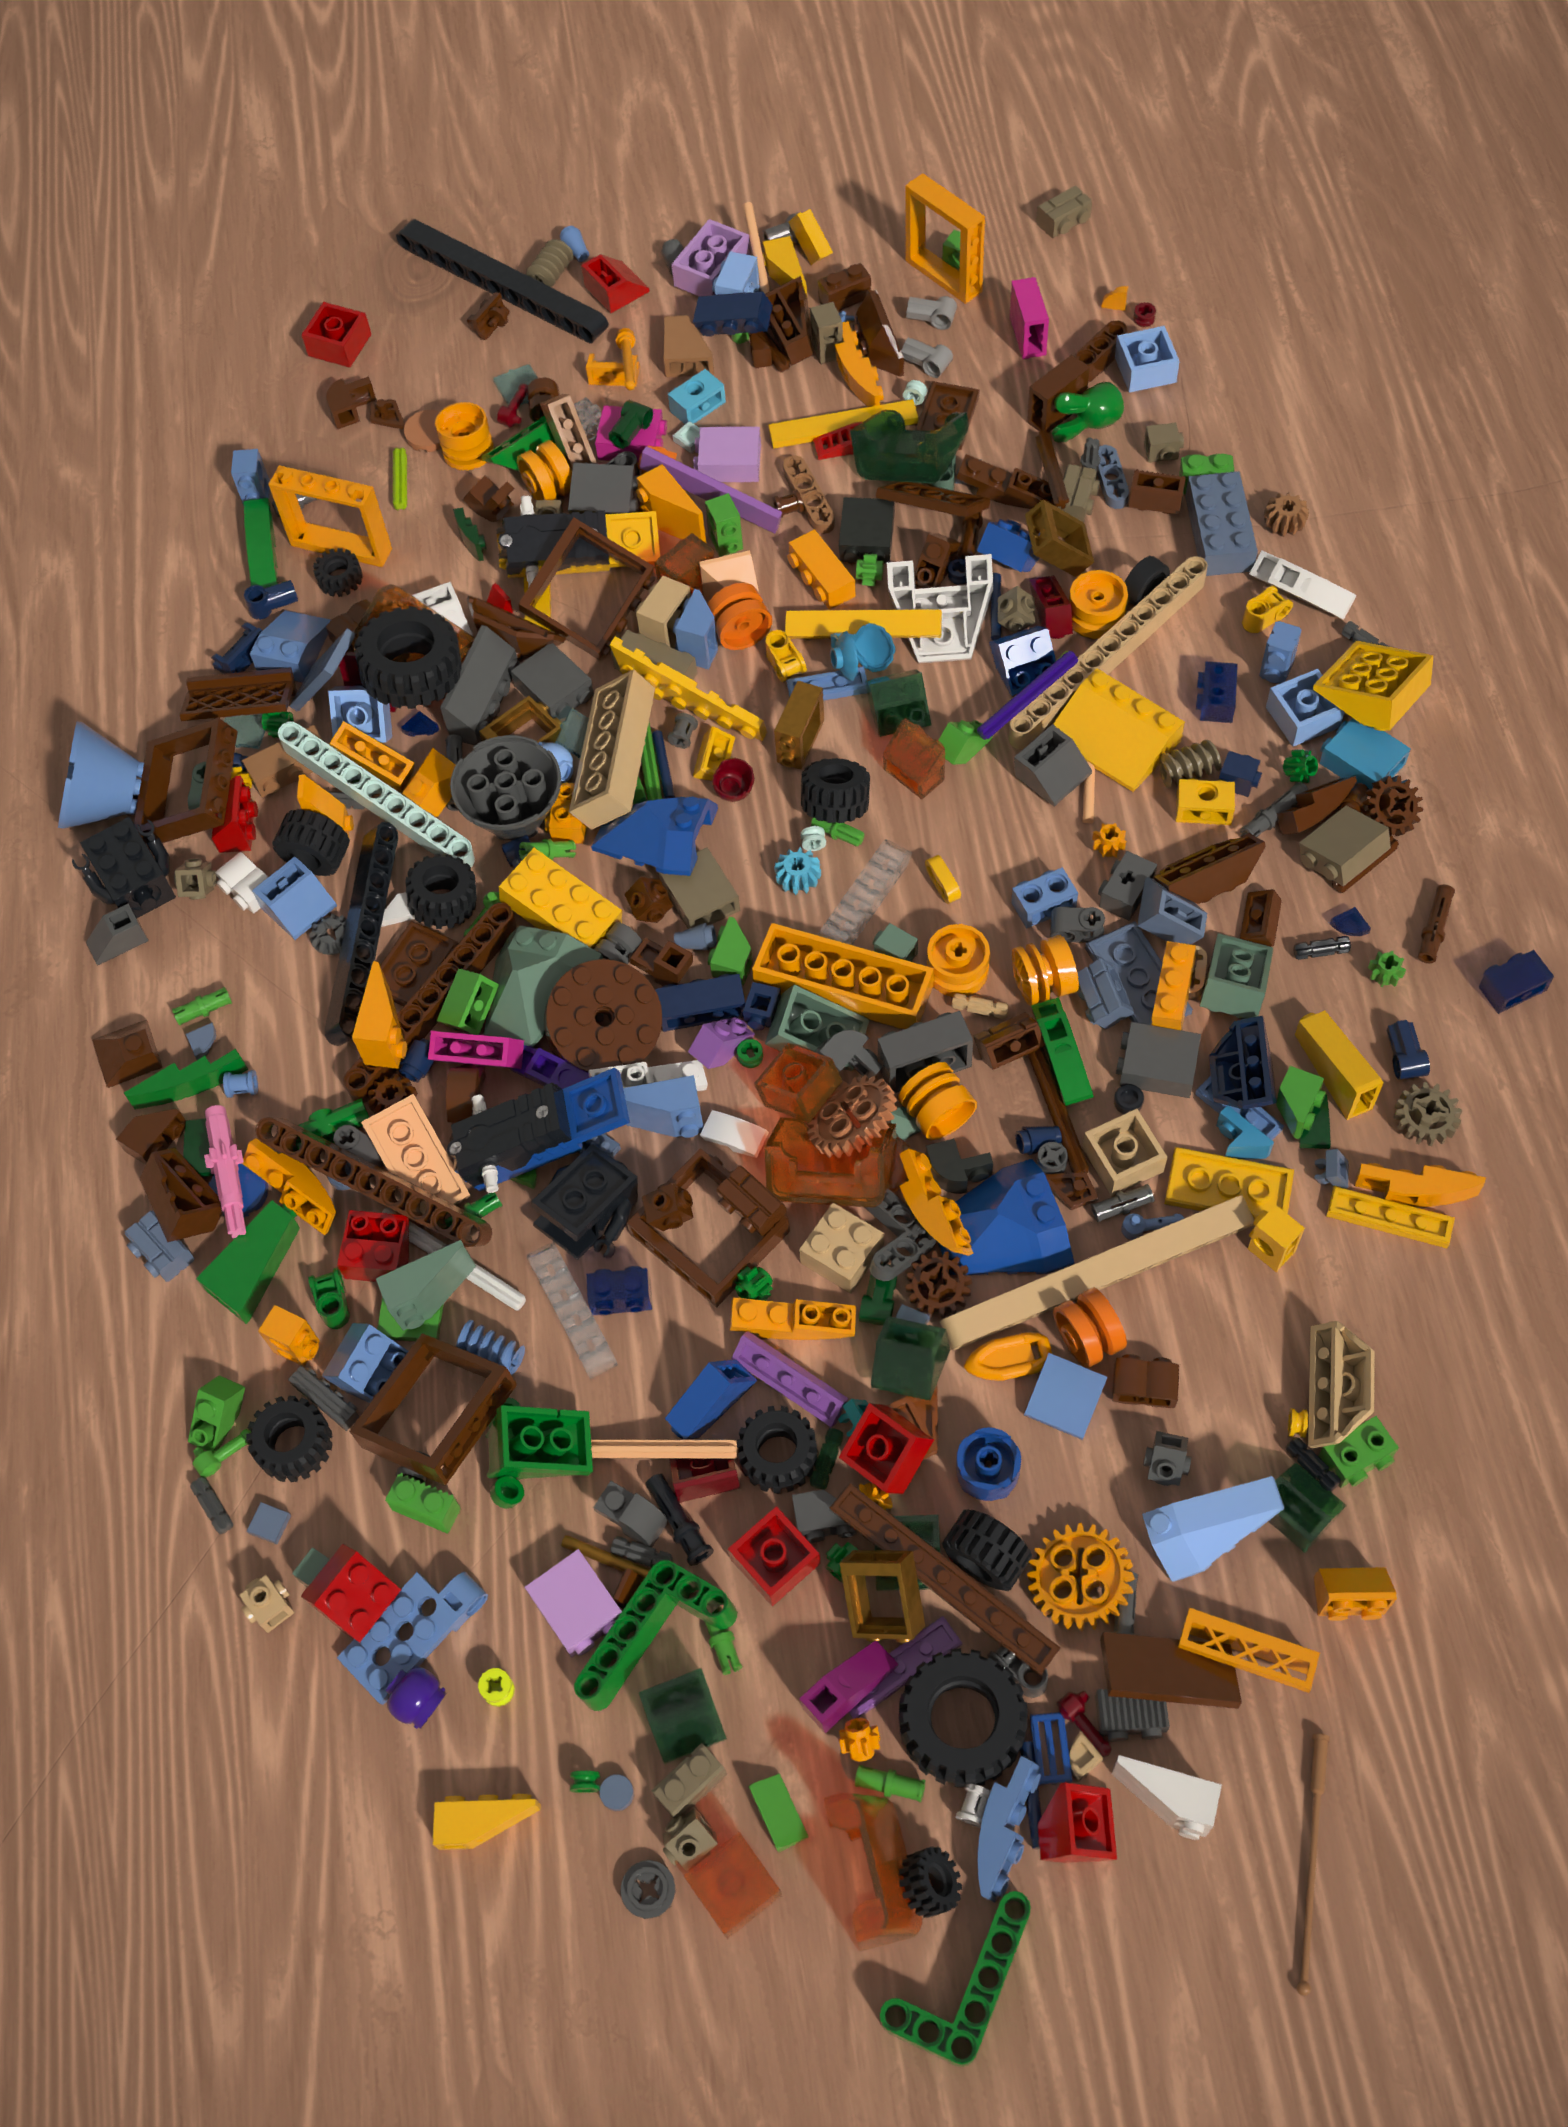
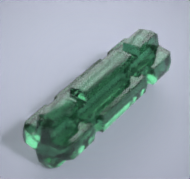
M835 1428L827 1429L824 1438L826 1443L822 1444L815 1464L816 1471H813L810 1479L811 1486L821 1490L827 1488L830 1479L828 1474L832 1473L839 1452L838 1447L841 1446L844 1437L842 1431Z

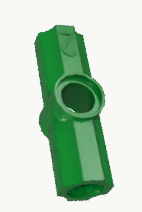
M358 1099L335 1110L329 1108L317 1110L309 1116V1121L298 1126L334 1143V1133L338 1128L344 1125L360 1128L363 1126L361 1122L370 1117L362 1099ZM300 1137L296 1140V1147L299 1150L302 1144Z

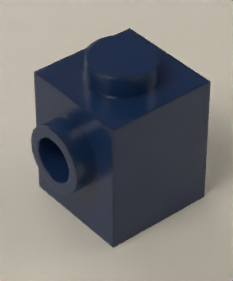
M1229 751L1220 771L1219 780L1235 782V793L1249 797L1252 787L1258 788L1262 777V772L1258 771L1261 760L1254 759L1249 755H1241Z

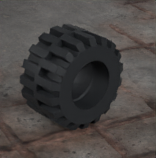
M821 759V761L811 763L802 771V810L807 812L808 816L816 818L818 821H826L827 823L851 822L855 818L862 817L863 813L867 812L869 806V772L866 771L867 769L864 766H859V763L847 759Z
M297 809L286 813L272 845L277 855L286 863L293 857H296L314 875L330 876L338 870L349 846L350 839L343 828L333 820L313 811Z
M434 854L435 857L432 858L429 856L423 857L422 862H415L414 868L409 869L408 877L405 880L407 906L409 907L410 914L412 916L415 915V920L419 923L424 921L425 926L431 927L434 925L436 929H442V926L453 928L455 923L461 925L464 923V918L469 919L472 916V910L476 908L477 898L474 871H471L468 863L463 864L461 858L453 859L452 855L446 854V857L441 856V854ZM437 889L451 890L450 892L444 894H436L432 892Z
M281 1396L275 1398L276 1403L271 1404L268 1401L263 1405L266 1408L264 1411L260 1412L257 1410L254 1414L256 1421H250L248 1429L252 1433L246 1434V1441L250 1445L247 1448L253 1459L267 1475L272 1478L275 1476L278 1481L285 1482L286 1477L290 1482H298L299 1476H302L305 1480L311 1477L309 1472L313 1469L316 1473L321 1469L319 1465L321 1461L327 1462L329 1455L326 1453V1450H332L333 1443L329 1438L333 1436L332 1431L328 1427L329 1424L314 1404H310L304 1398L298 1400L296 1396H288V1400L285 1401ZM295 1426L305 1428L304 1437L297 1447L286 1452L275 1451L276 1441L283 1431Z
M769 1406L766 1413H763L761 1409L756 1411V1418L753 1420L749 1416L745 1421L746 1428L741 1427L739 1431L740 1440H737V1448L739 1449L738 1457L745 1477H749L750 1483L754 1486L759 1484L761 1490L765 1492L769 1488H773L775 1494H781V1488H787V1492L794 1491L793 1485L797 1483L801 1487L805 1484V1477H811L814 1472L813 1466L817 1464L818 1451L814 1429L810 1428V1422L806 1417L801 1419L800 1412L794 1409L792 1413H789L786 1406H781L780 1411H775L774 1406ZM773 1437L788 1438L796 1445L794 1454L786 1461L780 1463L766 1461L759 1455V1450L767 1440Z
M970 1509L963 1510L942 1542V1547L946 1554L958 1567L981 1583L1002 1591L1012 1589L1032 1558L1031 1551L1025 1542L1010 1528L985 1513Z

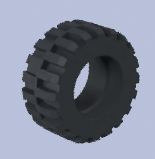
M411 606L408 609L394 608V611L391 612L386 610L380 613L378 618L373 617L367 622V627L363 626L355 641V656L361 683L367 689V693L375 699L377 698L379 702L385 705L390 703L392 707L400 709L401 706H407L408 709H415L418 705L425 707L431 705V702L434 700L438 702L445 697L444 693L449 694L459 681L462 665L457 634L454 632L453 626L447 620L445 621L444 617L437 613L433 614L431 610L425 608L418 610L417 607ZM406 653H421L425 655L421 659L412 662L392 661L393 658Z
M961 1648L951 1649V1654L943 1656L942 1652L932 1655L930 1662L926 1663L923 1661L916 1667V1673L913 1676H909L899 1702L900 1736L902 1743L906 1746V1752L910 1759L916 1761L919 1765V1770L925 1775L929 1773L934 1776L935 1781L944 1785L945 1782L954 1783L955 1787L965 1788V1784L984 1785L986 1780L990 1778L995 1780L1002 1775V1772L1007 1767L1010 1768L1016 1760L1017 1754L1021 1751L1028 1724L1027 1702H1024V1692L1020 1683H1015L1013 1679L1014 1674L1008 1667L1003 1669L999 1666V1660L990 1655L988 1659L980 1656L981 1651L971 1649L970 1653H961ZM956 1688L972 1689L982 1694L990 1702L994 1711L995 1723L991 1735L984 1743L977 1747L961 1749L952 1747L938 1738L932 1727L931 1711L937 1698L944 1692Z

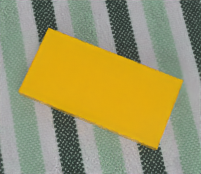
M1175 1147L1164 1204L1204 1211L1243 1195L1254 1220L1263 1210L1269 1212L1275 1205L1288 1214L1294 1169Z

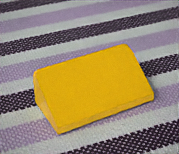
M712 726L703 736L692 777L712 781L720 762L730 759L735 737Z

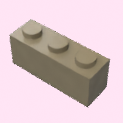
M629 630L622 636L623 647L632 652L636 648L641 650L653 664L656 665L657 662H662L692 680L696 677V660L691 654L678 651L665 643H658L643 634H636ZM612 651L611 654L614 669L620 671L619 665Z

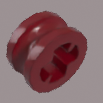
M1147 302L1136 305L1133 318L1134 323L1140 327L1153 325L1156 315L1155 306Z

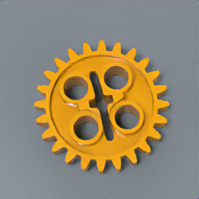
M1082 1523L1078 1524L1077 1531L1075 1532L1067 1524L1065 1526V1534L1063 1535L1056 1529L1053 1530L1055 1540L1051 1541L1044 1537L1043 1542L1046 1548L1043 1550L1035 1547L1034 1549L1039 1560L1032 1559L1029 1561L1031 1567L1036 1570L1027 1573L1029 1580L1035 1582L1028 1586L1032 1594H1037L1033 1601L1036 1606L1043 1605L1041 1612L1044 1616L1052 1613L1051 1620L1054 1624H1058L1063 1618L1064 1626L1068 1630L1073 1622H1076L1079 1631H1083L1085 1622H1089L1093 1630H1095L1097 1627L1096 1620L1101 1619L1108 1625L1107 1614L1111 1612L1118 1617L1120 1614L1116 1608L1117 1604L1128 1605L1123 1594H1133L1132 1587L1126 1583L1135 1580L1134 1574L1127 1571L1133 1567L1131 1559H1124L1128 1555L1126 1548L1118 1549L1120 1545L1119 1539L1114 1537L1109 1540L1110 1534L1107 1529H1104L1098 1535L1097 1527L1092 1524L1088 1532L1085 1531ZM1084 1549L1082 1568L1086 1575L1081 1578L1083 1603L1079 1605L1080 1586L1076 1578L1080 1577L1078 1551ZM1062 1556H1072V1561L1067 1566L1057 1565L1058 1560ZM1094 1556H1105V1560L1101 1565H1090V1560ZM1095 1587H1103L1105 1589L1101 1597L1096 1599L1089 1597L1091 1590ZM1061 1588H1072L1071 1594L1063 1599L1057 1597V1593Z

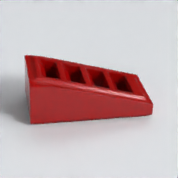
M862 421L813 438L818 460L867 452L866 435ZM827 444L828 448L824 449L823 445Z

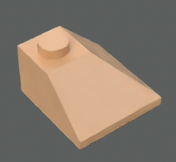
M750 550L699 562L703 596L707 601H710L724 587L735 583L752 584L758 590Z

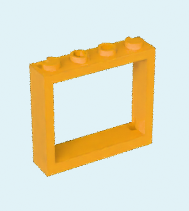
M922 173L905 185V261L964 304H967L979 295L983 289L985 216ZM926 206L961 230L960 271L926 248Z
M278 466L268 485L292 547L318 553L326 552L327 554H330L329 549H334L335 552L338 551V548H342L343 552L348 549L351 554L354 553L361 563L378 567L384 566L392 546L373 486ZM296 494L359 508L368 537L306 523Z

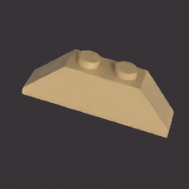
M1338 1321L1311 1326L1308 1430V1447L1310 1448L1339 1444L1374 1412L1375 1351Z

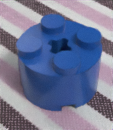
M990 1427L980 1428L960 1443L957 1451L956 1474L964 1492L979 1500L994 1501L1006 1498L1015 1488L1020 1474L1021 1452L1006 1432ZM986 1461L992 1462L991 1468L985 1467Z

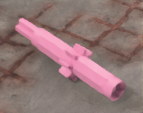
M215 1105L205 1110L210 1154L204 1155L206 1168H210L211 1174H215L219 1201L225 1214L228 1234H231L232 1238H237L238 1235L246 1234L242 1211L244 1207L243 1195L238 1174V1164H242L244 1161L242 1151L237 1150L236 1144L233 1145L225 1107Z

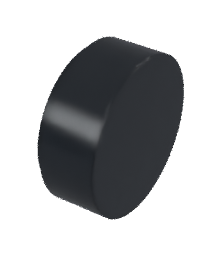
M1126 1084L1117 1089L1114 1105L1120 1113L1126 1114L1135 1109L1139 1111L1142 1109L1144 1094L1139 1087Z

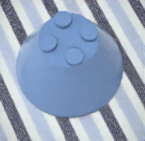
M79 721L76 722L58 828L65 829L127 814L135 815L138 799H133V797L138 798L142 780L136 777L142 778L144 762L136 760L95 730Z

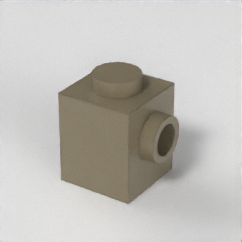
M1176 423L1146 426L1144 446L1148 462L1169 461L1179 458L1180 448L1184 447L1183 433L1178 432Z

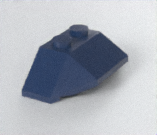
M1263 1015L1233 1021L1229 1031L1221 1038L1209 1055L1214 1102L1242 1110L1277 1103L1273 1063Z

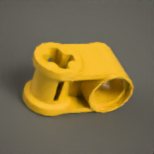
M1270 586L1247 602L1242 626L1250 633H1259L1276 621L1286 617L1293 607V602L1290 599H1284L1278 593V589L1275 586Z
M782 630L769 632L765 640L766 657L774 668L779 680L785 682L787 677L798 672H807L804 658L795 648L788 635Z

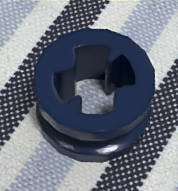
M955 559L948 566V578L955 585L967 583L965 559Z

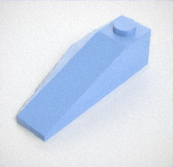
M1271 1476L1171 1503L1143 1513L1142 1516L1151 1545L1171 1581L1175 1582L1204 1572L1212 1566L1211 1563L1235 1548V1544L1249 1533L1258 1530L1284 1509V1505L1275 1479Z

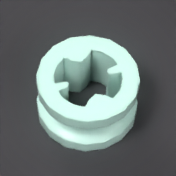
M909 381L903 392L904 400L913 399L915 405L922 404L927 394V387L920 381Z
M811 826L801 831L800 835L803 840L802 847L804 850L818 851L826 846L825 831L822 827Z

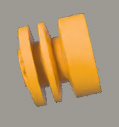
M459 402L441 410L436 417L435 427L445 462L458 470H472L486 464L487 462L483 461L481 456L494 449L484 409L470 402Z
M1059 934L1041 940L1040 953L1033 943L1027 944L1025 949L1021 946L1012 949L1014 977L1024 1000L1029 1006L1037 1004L1039 998L1043 1002L1050 999V987L1057 997L1078 991L1079 981L1076 964L1070 947L1062 935Z
M938 1062L919 1071L907 1081L898 1095L899 1102L907 1108L910 1116L916 1117V1125L929 1140H938L953 1133L970 1119L977 1108V1101L965 1086L960 1085L959 1077L953 1073L952 1068L946 1062Z

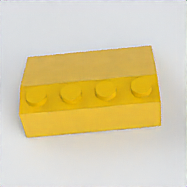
M1356 641L1313 685V690L1362 725L1373 727L1378 731H1390L1431 685L1434 655Z
M1096 668L1080 684L1053 725L1073 739L1085 760L1090 762L1095 769L1134 792L1159 766L1161 755L1163 753L1170 754L1181 742L1185 721Z

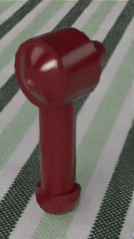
M520 384L509 405L500 407L497 414V422L499 424L512 427L514 424L521 423L522 418L517 415L516 411L524 398L528 396L527 384Z
M1085 1691L1078 1694L1068 1692L1056 1702L1059 1713L1062 1714L1064 1719L1077 1725L1102 1757L1109 1756L1112 1750L1111 1746L1084 1714L1085 1704L1090 1698Z

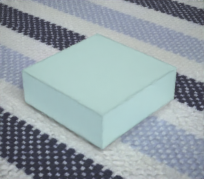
M689 421L672 435L673 442L692 453L695 450V438L700 437V428Z

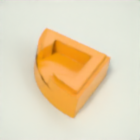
M1128 286L1116 287V290L1106 293L1101 308L1125 311Z

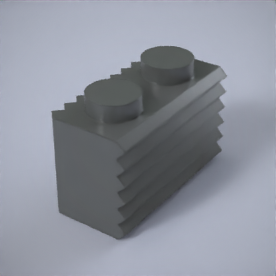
M1099 1689L1096 1692L1095 1700L1099 1733L1101 1736H1108V1741H1125L1129 1739L1128 1735L1142 1734V1739L1145 1740L1162 1738L1163 1732L1168 1731L1170 1725L1167 1702L1108 1696L1107 1689Z

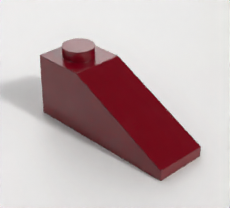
M1052 575L1029 579L1041 627L1048 628L1050 638L1060 639L1065 635L1073 634L1071 603L1056 577Z

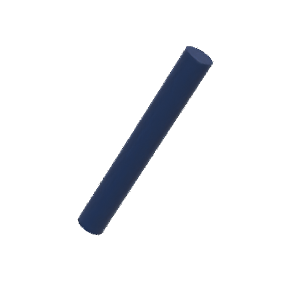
M993 573V592L991 595L992 641L1001 638V624L998 623V597L1001 596V574Z
M657 730L652 733V739L664 798H675L663 734Z
M1023 1742L1020 1751L1021 1756L1035 1763L1033 1742ZM1037 1787L1034 1793H1029L1026 1800L1032 1849H1040L1038 1823L1042 1814L1039 1789Z

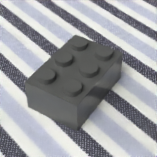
M960 1011L943 1013L934 1020L925 1023L917 1022L907 1029L899 1032L891 1031L878 1038V1062L883 1066L880 1071L885 1083L890 1086L894 1093L900 1092L910 1078L929 1065L946 1062L952 1068L953 1073L972 1067L973 1038Z

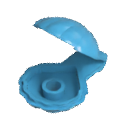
M869 623L863 625L856 634H850L845 631L830 635L831 664L834 669H840L842 675L850 681H854L856 678L858 661L865 669L871 672L885 670L893 661L896 649L892 636L880 625Z

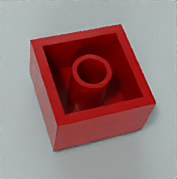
M323 301L301 335L308 356L350 368L372 334L366 313Z
M869 1403L838 1458L885 1493L904 1494L935 1439L889 1406Z
M777 1506L728 1548L730 1560L772 1607L821 1564L819 1552Z
M342 1544L302 1593L301 1597L346 1635L360 1643L402 1589L357 1551Z

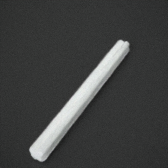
M385 1208L382 1212L388 1214H398L391 1208ZM409 1221V1241L423 1251L431 1254L448 1246ZM475 1263L476 1267L468 1275L467 1279L514 1310H520L526 1302L525 1296Z

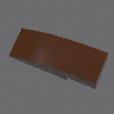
M1356 776L1338 778L1296 794L1298 806L1276 814L1282 835L1300 833L1326 818L1350 793L1357 782Z

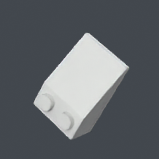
M1118 1756L1112 1771V1775L1171 1828L1178 1829L1180 1836L1193 1840H1199L1200 1836H1207L1214 1826L1222 1784L1124 1756Z

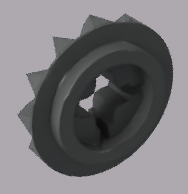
M331 914L327 918L321 917L317 924H312V931L309 933L315 950L326 955L340 953L347 921L343 915L338 917ZM330 928L335 931L336 940L328 935L327 929Z
M646 1860L636 1863L626 1872L621 1883V1898L625 1907L633 1915L643 1919L660 1917L662 1913L671 1907L676 1894L673 1875L666 1866L657 1861ZM658 1877L655 1881L654 1889L660 1898L647 1896L646 1899L639 1903L642 1899L643 1891L636 1882L639 1880L641 1883L650 1884L652 1880L654 1881Z

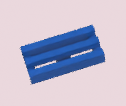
M1057 1712L1030 1715L1035 1763L1041 1767L1039 1770L1041 1778L1038 1786L1045 1784L1055 1785L1064 1782L1072 1783L1065 1719L1062 1714ZM1056 1720L1064 1773L1062 1775H1057L1051 1721ZM1038 1722H1044L1050 1776H1044Z

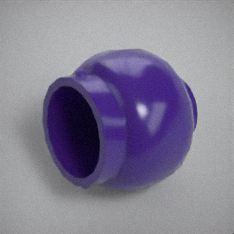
M420 1667L412 1668L407 1673L401 1670L385 1691L390 1695L387 1700V1707L390 1713L400 1722L405 1724L413 1723L414 1728L419 1727L420 1729L447 1693L445 1688L439 1687L438 1679L430 1671Z

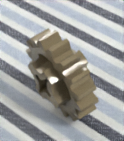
M1427 1082L1423 1083L1421 1089L1413 1084L1409 1092L1404 1090L1400 1099L1396 1102L1395 1108L1397 1110L1394 1114V1119L1401 1120L1397 1128L1398 1130H1407L1405 1135L1407 1139L1415 1136L1416 1144H1420L1422 1139L1427 1140L1428 1146H1432L1435 1139L1440 1144H1443L1447 1137L1452 1138L1456 1129H1458L1461 1123L1459 1117L1462 1109L1455 1108L1459 1100L1457 1098H1448L1450 1094L1449 1089L1443 1093L1440 1092L1439 1084H1436L1433 1089L1429 1088Z

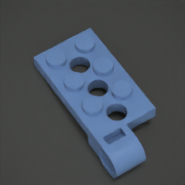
M416 1572L401 1588L402 1590L362 1641L359 1643L353 1640L337 1657L379 1704L384 1705L390 1695L385 1691L401 1670L407 1673L410 1669L419 1667L452 1630L456 1632L469 1617L474 1615L485 1604L488 1594L466 1572L455 1576L440 1593L420 1573ZM433 1598L436 1601V1610L432 1615L424 1616L421 1609L422 1604L427 1599ZM411 1623L413 1635L410 1639L402 1641L399 1637V1629L403 1624ZM387 1647L390 1651V1659L385 1665L379 1666L376 1662V1654L381 1648Z

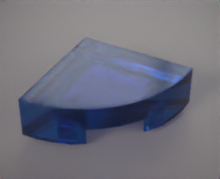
M421 711L416 713L401 727L402 732L410 737L425 734L430 736L440 730L438 724Z
M1356 907L1330 920V925L1334 929L1349 936H1363L1369 934L1371 927Z

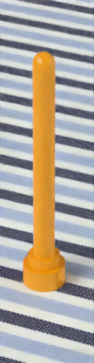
M622 328L616 333V344L622 349L625 387L628 390H633L635 388L631 348L635 345V335L631 329Z

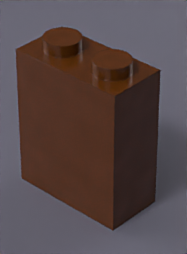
M1070 355L1029 387L1027 423L1036 430H1043L1046 433L1052 431L1072 414L1060 413L1055 408V399L1062 393L1082 394L1087 390L1090 368L1083 361Z

